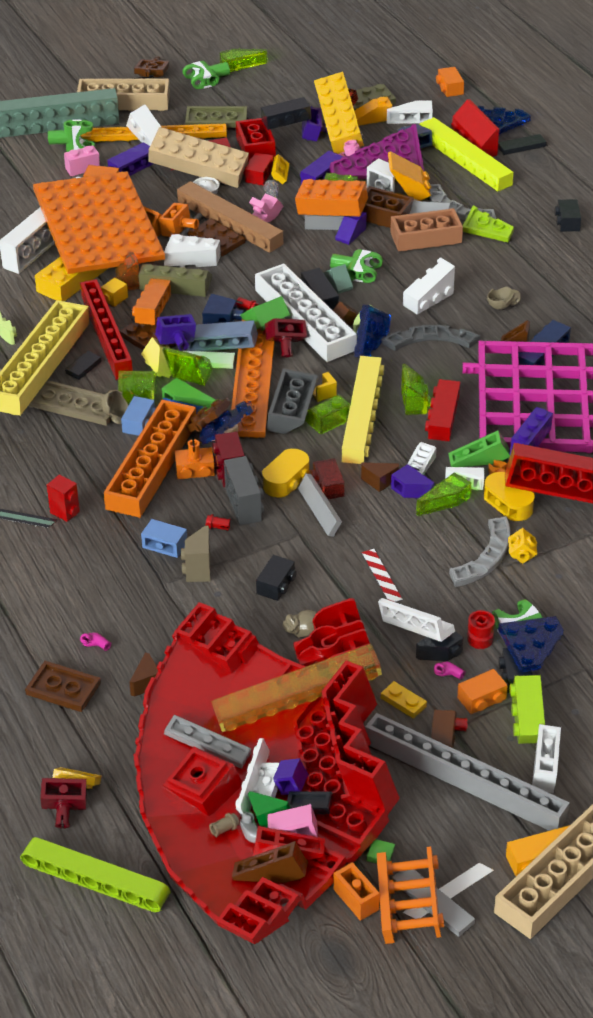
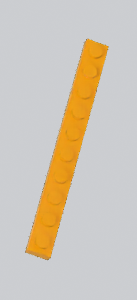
M226 124L161 126L165 129L201 139L227 137ZM128 127L93 128L92 131L81 135L82 138L93 142L139 140Z

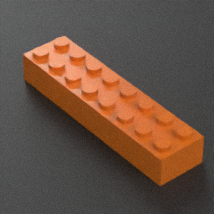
M161 400L104 491L105 510L141 518L174 463L175 450H181L191 434L186 426L191 422L190 418L196 415V407Z

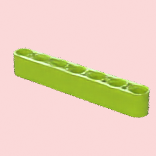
M37 837L31 839L20 856L21 861L30 868L151 912H159L171 892L170 888L163 882Z

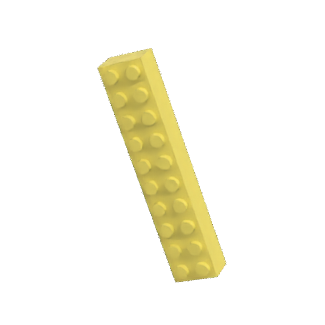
M56 300L0 371V412L22 415L90 324L89 306Z

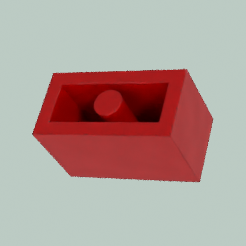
M255 153L250 158L249 164L243 172L246 183L265 184L272 172L273 155Z
M59 474L47 484L49 509L51 514L68 522L80 512L77 483Z

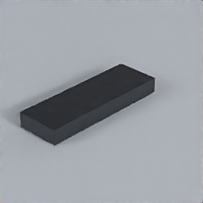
M541 134L498 142V148L503 155L545 147L547 142Z

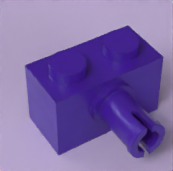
M311 106V119L302 121V138L317 142L320 131L328 133L326 124L322 123V109Z
M191 314L157 317L155 335L160 345L176 343L180 351H182V348L185 351L189 348L188 342H194L196 323Z

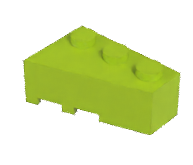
M515 676L513 684H510V696L512 697L511 711L515 719L513 734L517 736L518 744L537 743L539 724L545 725L541 676Z

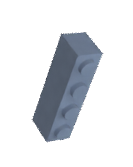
M255 321L196 325L194 342H188L189 348L187 351L255 347L258 337Z

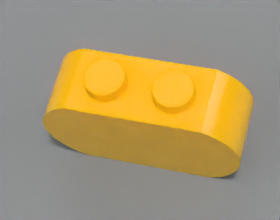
M299 449L284 450L262 470L264 492L272 497H286L296 490L305 474H310L309 456Z
M495 472L487 476L485 479L484 500L511 521H523L531 517L534 507L533 492L506 487L505 472Z

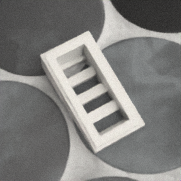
M420 442L411 456L408 465L419 469V472L424 475L436 458V447Z
M446 467L445 483L483 490L484 468Z

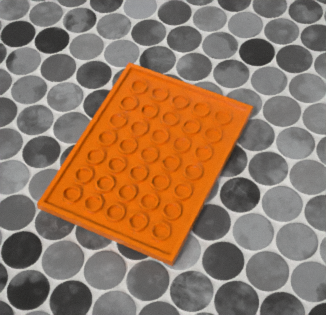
M128 171L33 184L34 193L67 274L165 260V253Z

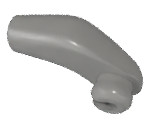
M245 812L242 815V819H240V826L245 838L254 843L257 833L254 814Z

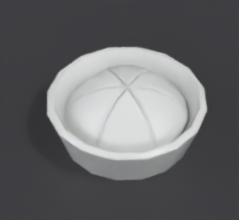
M201 177L193 182L215 195L220 185L218 180L211 177Z

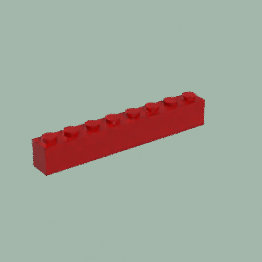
M97 279L80 282L83 303L89 306V317L115 379L132 377V359Z

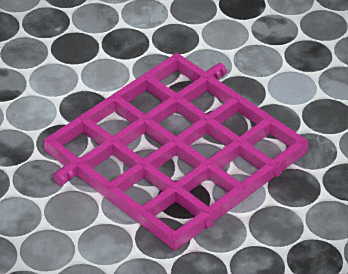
M479 341L478 363L463 362L462 374H478L479 439L486 436V425H513V432L515 434L531 414L520 413V401L546 402L547 411L553 413L552 426L548 433V439L544 438L538 447L561 452L593 453V440H590V427H593V415H589L588 403H593V391L587 390V379H593V367H586L585 356H593V343ZM518 352L544 353L545 366L519 365ZM485 353L511 354L512 365L485 364ZM552 355H577L578 366H552ZM485 376L512 377V388H486ZM519 377L545 378L546 389H519ZM553 378L579 379L580 390H553ZM486 400L513 401V413L486 412ZM554 402L580 403L581 415L554 414ZM555 426L582 427V439H556ZM503 437L510 450L511 438Z

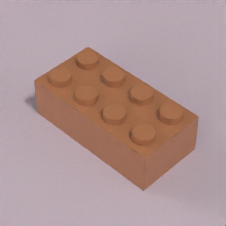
M452 208L391 216L390 233L397 250L408 251L462 243L463 226L455 209Z

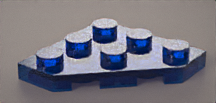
M477 106L499 128V135L531 121V115L522 109L506 111V108L493 107V110L484 109V106Z
M362 305L360 325L357 329V344L354 348L355 357L359 359L360 356L371 357V352L377 350L382 343L381 338L383 336L386 337L389 333L391 315L370 305Z
M243 401L237 404L235 409L231 411L229 409L225 410L218 418L209 422L201 430V443L205 445L215 440V435L223 434L228 426L229 428L234 427L241 421L244 414L246 416L250 415L254 411L251 401L247 403Z
M556 616L499 623L498 627L520 672L540 670L546 658L553 651L557 641L561 639L564 631Z

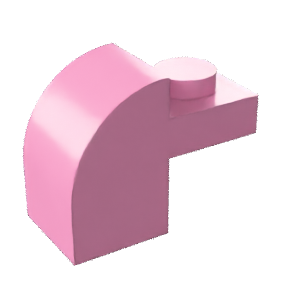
M266 193L261 201L252 197L249 202L253 206V215L266 222H271L275 219L283 208V205L277 198Z

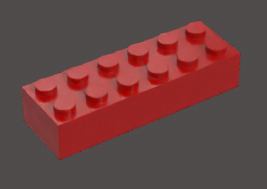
M514 443L505 471V486L593 503V458Z

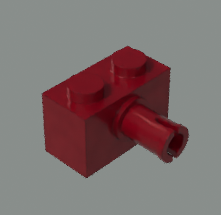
M274 318L265 323L266 341L281 342V357H292L291 342H299L307 337L306 321Z
M42 778L41 807L42 809H57L55 827L61 829L63 820L64 829L69 828L70 810H86V779Z

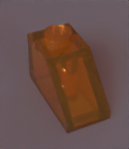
M130 252L115 269L116 277H113L126 283L128 291L140 289L138 260L134 252Z

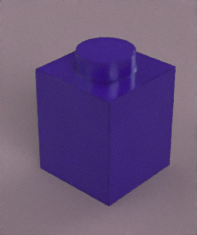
M300 758L281 760L273 780L281 795H286L289 792H301L308 773Z

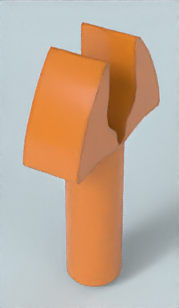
M494 460L493 466L490 463L488 464L489 474L505 472L507 468V463L499 460Z

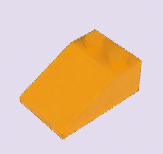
M391 151L388 152L390 171L406 194L418 201L431 196L428 173L407 159Z

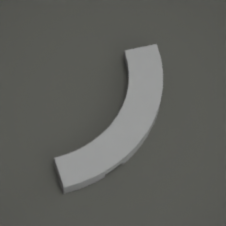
M430 184L431 196L428 199L431 202L450 203L451 209H455L459 219L466 220L471 209L448 199L441 184ZM478 208L480 212H487L490 214V217L496 219L494 209Z
M507 516L488 519L491 534L490 542L477 560L449 570L455 587L483 578L502 562L509 548L510 525Z

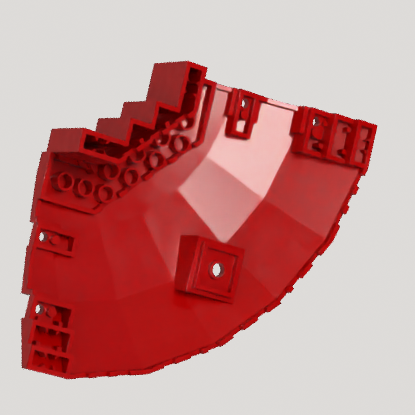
M199 602L172 635L174 640L171 646L166 647L164 651L166 656L163 662L159 661L157 666L158 672L155 678L151 677L145 690L143 699L144 711L140 715L138 725L140 732L139 737L135 740L137 745L136 753L133 754L137 770V790L140 796L139 808L146 828L170 877L218 926L256 944L289 922L288 917L296 906L306 910L334 883V872L340 870L345 865L354 863L390 821L388 814L400 798L386 762L372 756L368 747L371 742L363 723L378 704L364 667L346 660L330 681L327 679L323 680L313 675L311 671L307 670L306 666L283 658L258 643L256 636L252 635L251 631L236 626L232 619L217 614L215 608ZM176 715L251 748V754L241 769L197 747H191L164 735L165 728L173 716ZM259 738H264L270 750L266 763H280L281 760L300 758L308 773L301 792H332L333 794L330 814H315L318 837L325 838L324 855L322 858L307 860L306 875L297 881L274 883L264 877L259 882L237 881L232 878L235 862L252 857L254 843L245 838L240 826V819L242 817L239 811L236 810V800L240 796L242 782L246 779L248 765L252 761L254 747L257 746ZM203 772L201 776L193 777L195 773ZM277 790L275 798L287 801L288 794L281 795L280 791ZM227 813L236 814L239 819V825L235 830L230 829L217 837L213 836L209 828L211 823L224 818ZM254 814V820L258 828L259 824Z

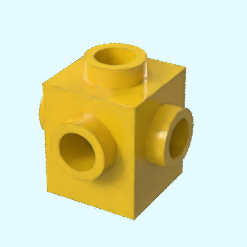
M524 528L508 537L509 554L513 559H517L523 564L537 555L536 538Z

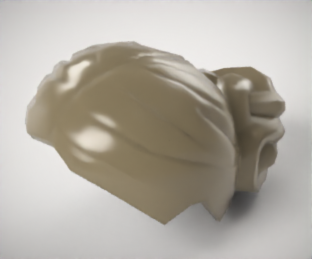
M507 286L498 290L492 288L487 295V300L494 309L503 310L509 305L518 304L521 300V295L519 291Z
M110 390L102 398V410L105 414L111 416L114 423L122 424L121 418L129 405L122 395L123 392Z
M304 610L297 615L288 614L285 621H283V628L286 632L292 633L297 637L310 636V633L314 630L312 620L317 612Z

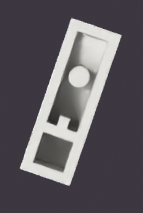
M413 101L388 108L387 124L421 123L431 119L433 113L432 101Z
M539 724L532 785L546 792L554 793L561 727Z

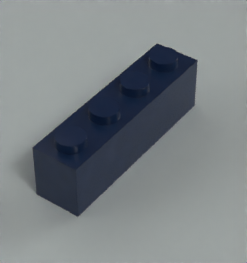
M552 320L530 342L568 343L571 327ZM518 352L519 365L543 366L545 364L544 353Z

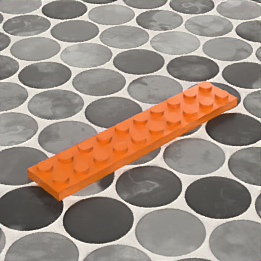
M261 328L257 329L258 337L255 347L238 348L229 424L237 423L239 437L265 438L275 341H266L265 330L261 331Z

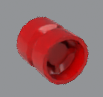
M478 610L471 613L468 618L467 642L473 648L485 649L493 643L495 617L490 612Z

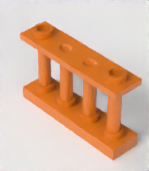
M431 846L427 847L428 859L392 863V861L387 860L386 852L377 853L381 924L385 944L395 943L394 933H398V930L434 926L436 938L441 937L440 928L444 927L443 913H439L435 877V869H439L438 857L433 855ZM429 869V878L398 882L390 880V875H393V872ZM430 887L431 897L402 901L391 899V894H395V891ZM432 906L433 917L401 921L393 919L392 914L398 910Z

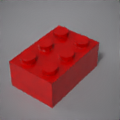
M261 118L236 121V138L241 151L249 153L248 161L255 153L273 155V158L276 156L274 137L271 130H267Z

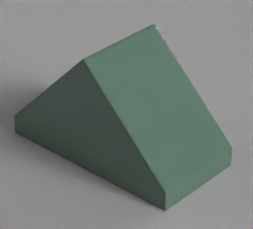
M345 264L324 272V275L338 294L353 289Z

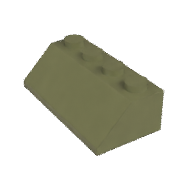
M142 264L139 272L140 290L144 291L145 285L148 284L151 278L171 280L172 294L206 297L212 280V274L208 270Z

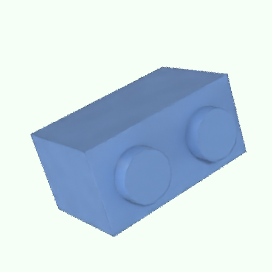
M134 396L121 418L122 432L139 436L156 410L155 400Z
M151 519L141 533L142 548L178 558L181 548L185 547L187 529Z

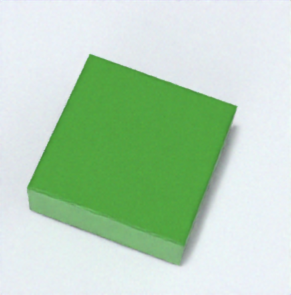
M375 839L369 849L367 861L377 863V853L386 852L387 860L391 861L395 844Z

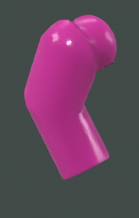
M95 632L84 633L80 637L81 643L86 647L99 646L105 651L111 647L110 641Z
M442 662L434 665V672L438 676L452 675L459 680L465 676V671L451 662Z

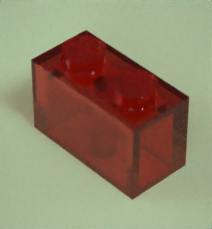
M335 458L313 462V470H310V474L326 498L344 497V480Z

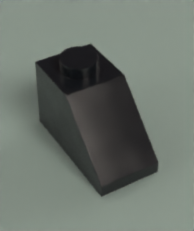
M456 631L442 642L426 637L416 643V658L418 660L448 662L463 652L464 637Z

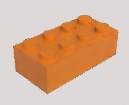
M303 180L295 197L297 213L299 215L361 216L368 200L366 181Z

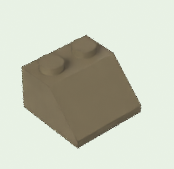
M209 526L202 527L185 540V548H181V560H185V562H182V574H186V582H210Z

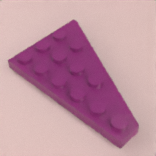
M412 124L411 127L405 130L402 129L397 133H393L383 138L380 142H374L370 146L363 147L350 156H344L340 160L331 162L329 166L331 179H367V166L378 158L389 163L388 152L390 151L420 166L424 171L416 124Z

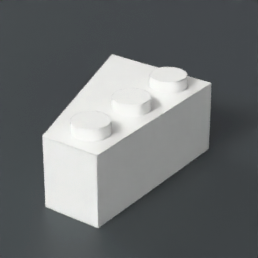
M146 105L131 112L126 125L142 143L144 142L151 146L158 128L161 127Z
M172 234L164 251V266H180L184 268L185 265H196V267L217 266L221 256L220 240Z
M441 257L437 260L438 264L433 269H427V274L422 279L418 278L403 292V306L417 315L454 294L455 266Z

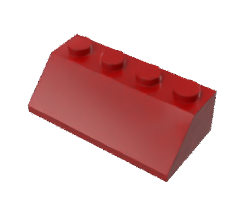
M467 99L453 115L452 130L491 157L497 156L499 128L470 99Z

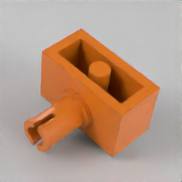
M173 203L159 218L162 236L171 237L172 234H180L184 228L197 229L199 227V220L190 218L188 204Z
M194 439V446L192 440H190L187 444V450H175L177 479L215 476L212 447L199 448L200 442Z

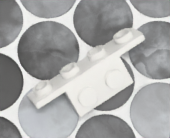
M259 738L257 746L254 747L253 758L248 765L246 779L242 782V790L239 798L236 800V810L239 811L241 817L243 813L250 812L252 807L248 797L249 791L275 798L278 790L273 777L279 763H266L270 750L264 738Z

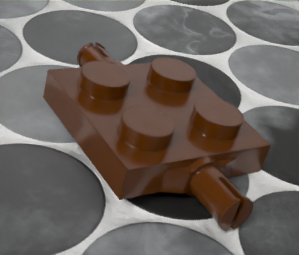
M159 56L150 60L141 59L134 68V74L149 77V75L161 77L169 68V61H162Z
M228 397L223 400L219 398L212 402L209 408L204 406L197 411L198 414L191 417V422L186 426L190 433L194 430L201 431L209 422L218 418L231 404Z

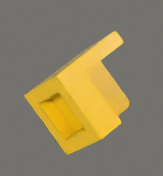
M329 372L322 374V384L314 389L313 397L317 402L337 396V382Z

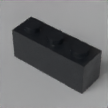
M305 97L261 107V119L267 130L310 120L311 106Z
M316 268L301 272V280L331 310H334L339 303V295L322 270Z

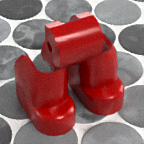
M353 598L319 610L312 620L314 630L310 633V636L293 642L298 663L306 666L307 670L311 671L315 676L329 670L330 675H335L346 660L364 667L367 676L379 672L373 648L370 645Z

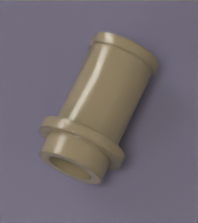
M227 813L224 818L209 825L210 831L213 836L217 837L230 829L235 830L239 825V819L236 814Z

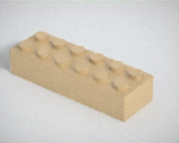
M79 79L77 92L115 88L118 98V110L134 111L143 105H146L149 110H168L170 97L169 79Z
M162 127L158 128L149 148V162L198 177L215 178L219 183L236 188L239 187L244 169L248 165V152Z

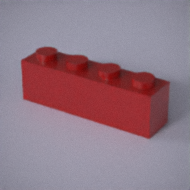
M439 379L438 385L434 386L430 404L432 409L428 411V420H426L425 431H428V439L450 442L460 396V381Z

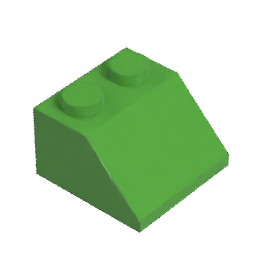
M280 296L255 306L240 316L244 321L254 320L256 328H261V331L265 330V323L274 318L285 319L290 313L283 297Z

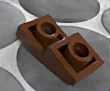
M434 710L431 733L432 739L453 749L456 711Z

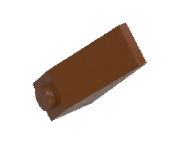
M294 841L235 862L232 878L237 881L259 882L264 877L274 883L297 881L305 877L308 861Z

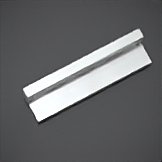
M384 598L378 601L382 619L386 623L441 642L455 632L454 625L442 621L440 617Z

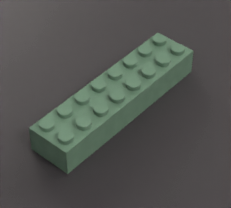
M115 88L0 101V138L45 133L51 130H64V122L67 120L91 121L93 127L120 124L118 98Z

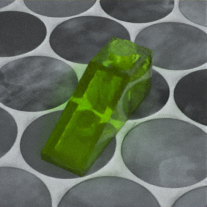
M230 49L220 52V63L227 62L230 72L267 64V50Z
M455 472L417 500L416 515L421 516L459 506L471 497L472 483Z

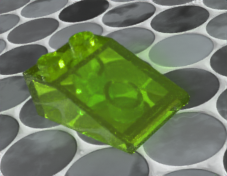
M163 347L162 350L173 378L203 386L206 385L213 369L210 359L205 356Z

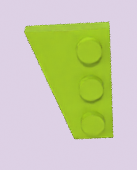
M473 205L463 224V232L509 242L514 232V227L500 219L490 217V214L487 212H480Z

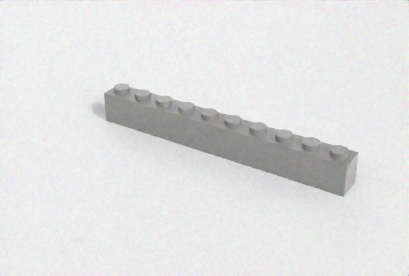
M376 713L365 726L371 742L369 746L544 829L551 831L562 828L568 819L570 802Z

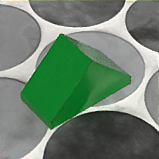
M252 791L248 793L252 809L261 827L268 828V814L291 809L288 801Z

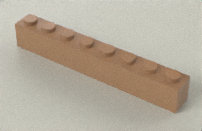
M190 181L177 189L178 203L188 204L189 209L201 213L207 219L212 218L265 251L271 253L283 245L282 230Z

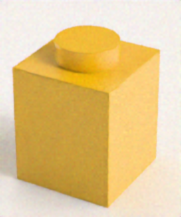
M113 278L101 286L107 304L113 307L128 298L127 284L117 278Z

